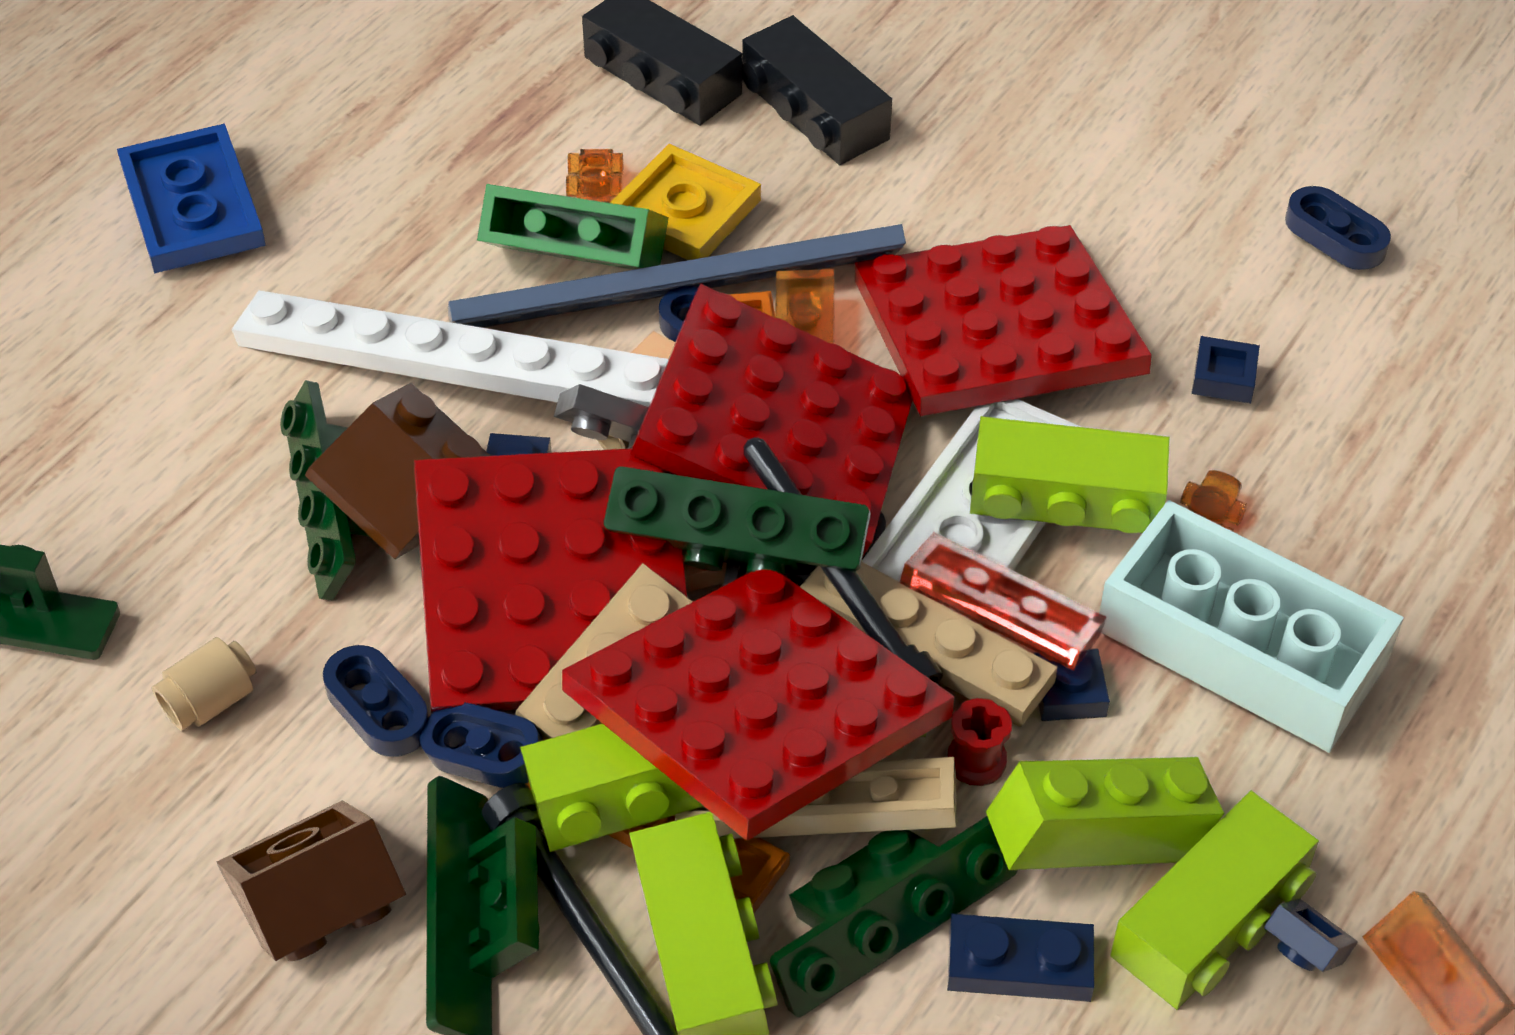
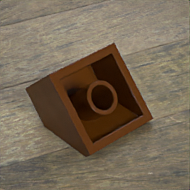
M409 383L373 402L308 468L305 476L396 560L419 546L414 460L491 455L472 436L465 433L441 411L430 397L423 394L412 383Z
M343 800L216 861L261 947L275 961L285 956L288 961H296L314 954L327 944L326 935L350 923L353 928H361L375 923L391 912L390 903L406 895L373 818Z

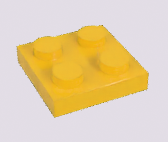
M668 144L610 203L645 208L669 217L663 249L684 259L693 260L708 257L761 201V184L679 147Z

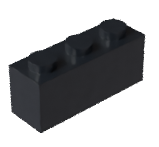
M604 0L582 16L584 56L586 59L699 126L742 95V53L650 0Z
M794 15L742 39V81L751 92L761 96L776 110L783 120L793 124L809 139L816 149L825 152L839 166L890 140L892 97Z

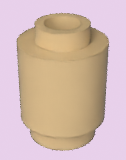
M215 637L162 671L163 679L153 685L151 689L166 716L182 731L193 723L198 727L202 726L253 692L250 677L256 674L257 671L251 658L237 641L227 645L219 637Z

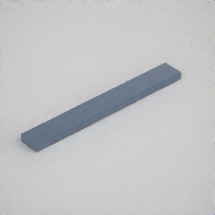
M898 224L448 301V316L451 323L483 328L663 297L667 292L678 287H699L700 284H703L709 288L854 264L855 262L873 260L882 255H895L903 248L906 241L903 226Z

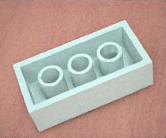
M1168 500L1106 580L1096 630L1330 753L1387 666L1404 617Z

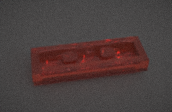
M933 532L906 561L900 579V584L980 623L988 630L998 632L1039 653L1044 658L1055 661L1073 671L1100 637L1107 618L936 532Z

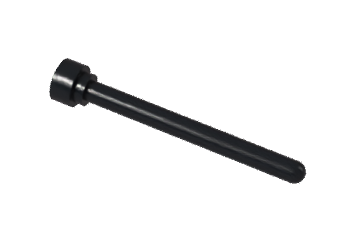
M754 437L745 443L743 447L744 456L768 490L802 495L765 440ZM820 566L868 636L936 684L942 679V671L927 651L919 652L914 644L906 645L857 572Z
M516 783L499 790L485 803L481 813L490 830H495L513 817L536 826L538 877L643 1035H678L555 851H549L545 835L541 831L543 828L529 786L524 783Z

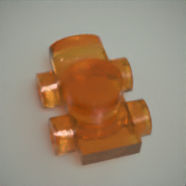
M580 149V154L568 153L566 196L610 203L611 197H616L623 190V153H613V149Z
M1209 470L1201 485L1189 481L1180 500V504L1188 506V510L1234 532V528L1224 525L1225 521L1239 526L1248 505L1237 499L1242 488L1241 482L1232 475L1217 470Z

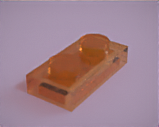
M834 269L776 271V318L785 320L800 330L835 344Z
M1417 891L1410 893L1362 936L1438 1035H1484L1515 1009V1004L1425 893Z

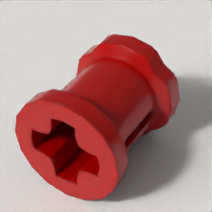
M984 698L967 700L952 715L951 733L954 739L948 747L947 757H954L956 778L968 785L984 786L994 783L1002 776L1006 769L1007 751L1003 744L1011 737L1012 719L1008 711L998 706L993 700Z

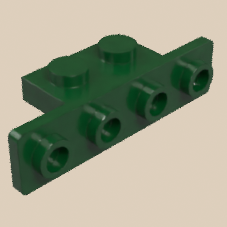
M305 380L295 399L289 400L285 404L281 415L280 427L282 434L287 436L291 456L289 474L290 478L296 481L300 501L298 520L300 525L305 527L309 547L307 558L308 570L315 577L319 599L333 601L356 563L351 534L370 536L305 476L308 468L348 428L327 424L319 384Z
M620 466L614 472L604 526L610 532L668 541L673 548L682 549V555L685 556L684 563L695 568L721 571L723 562L747 566V574L751 571L767 569L785 576L786 573L804 575L806 564L852 572L858 571L861 567L871 513L869 508L862 504Z
M0 545V644L91 660L100 658L120 616L117 602L59 592L45 552L36 551L24 545Z
M437 776L428 782L426 1025L429 1030L441 1035H492V978L539 951L540 927L538 922L536 826L513 817L489 833V826L481 814L488 798L443 776Z
M984 817L939 847L910 830L883 831L875 835L868 842V845L837 865L820 870L813 876L810 882L789 894L797 918L812 927V929L770 957V964L787 1010L796 1017L804 1016L949 920L951 914H958L1014 877L1018 870L1008 869L988 817Z

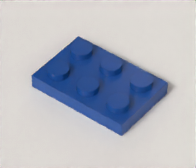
M225 123L117 149L154 274L266 246L263 229Z

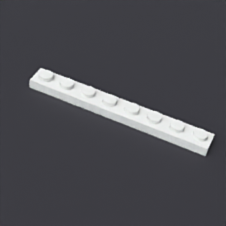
M258 290L232 328L236 342L241 347L558 402L560 393L578 384H582L649 407L668 361L665 358L260 290Z

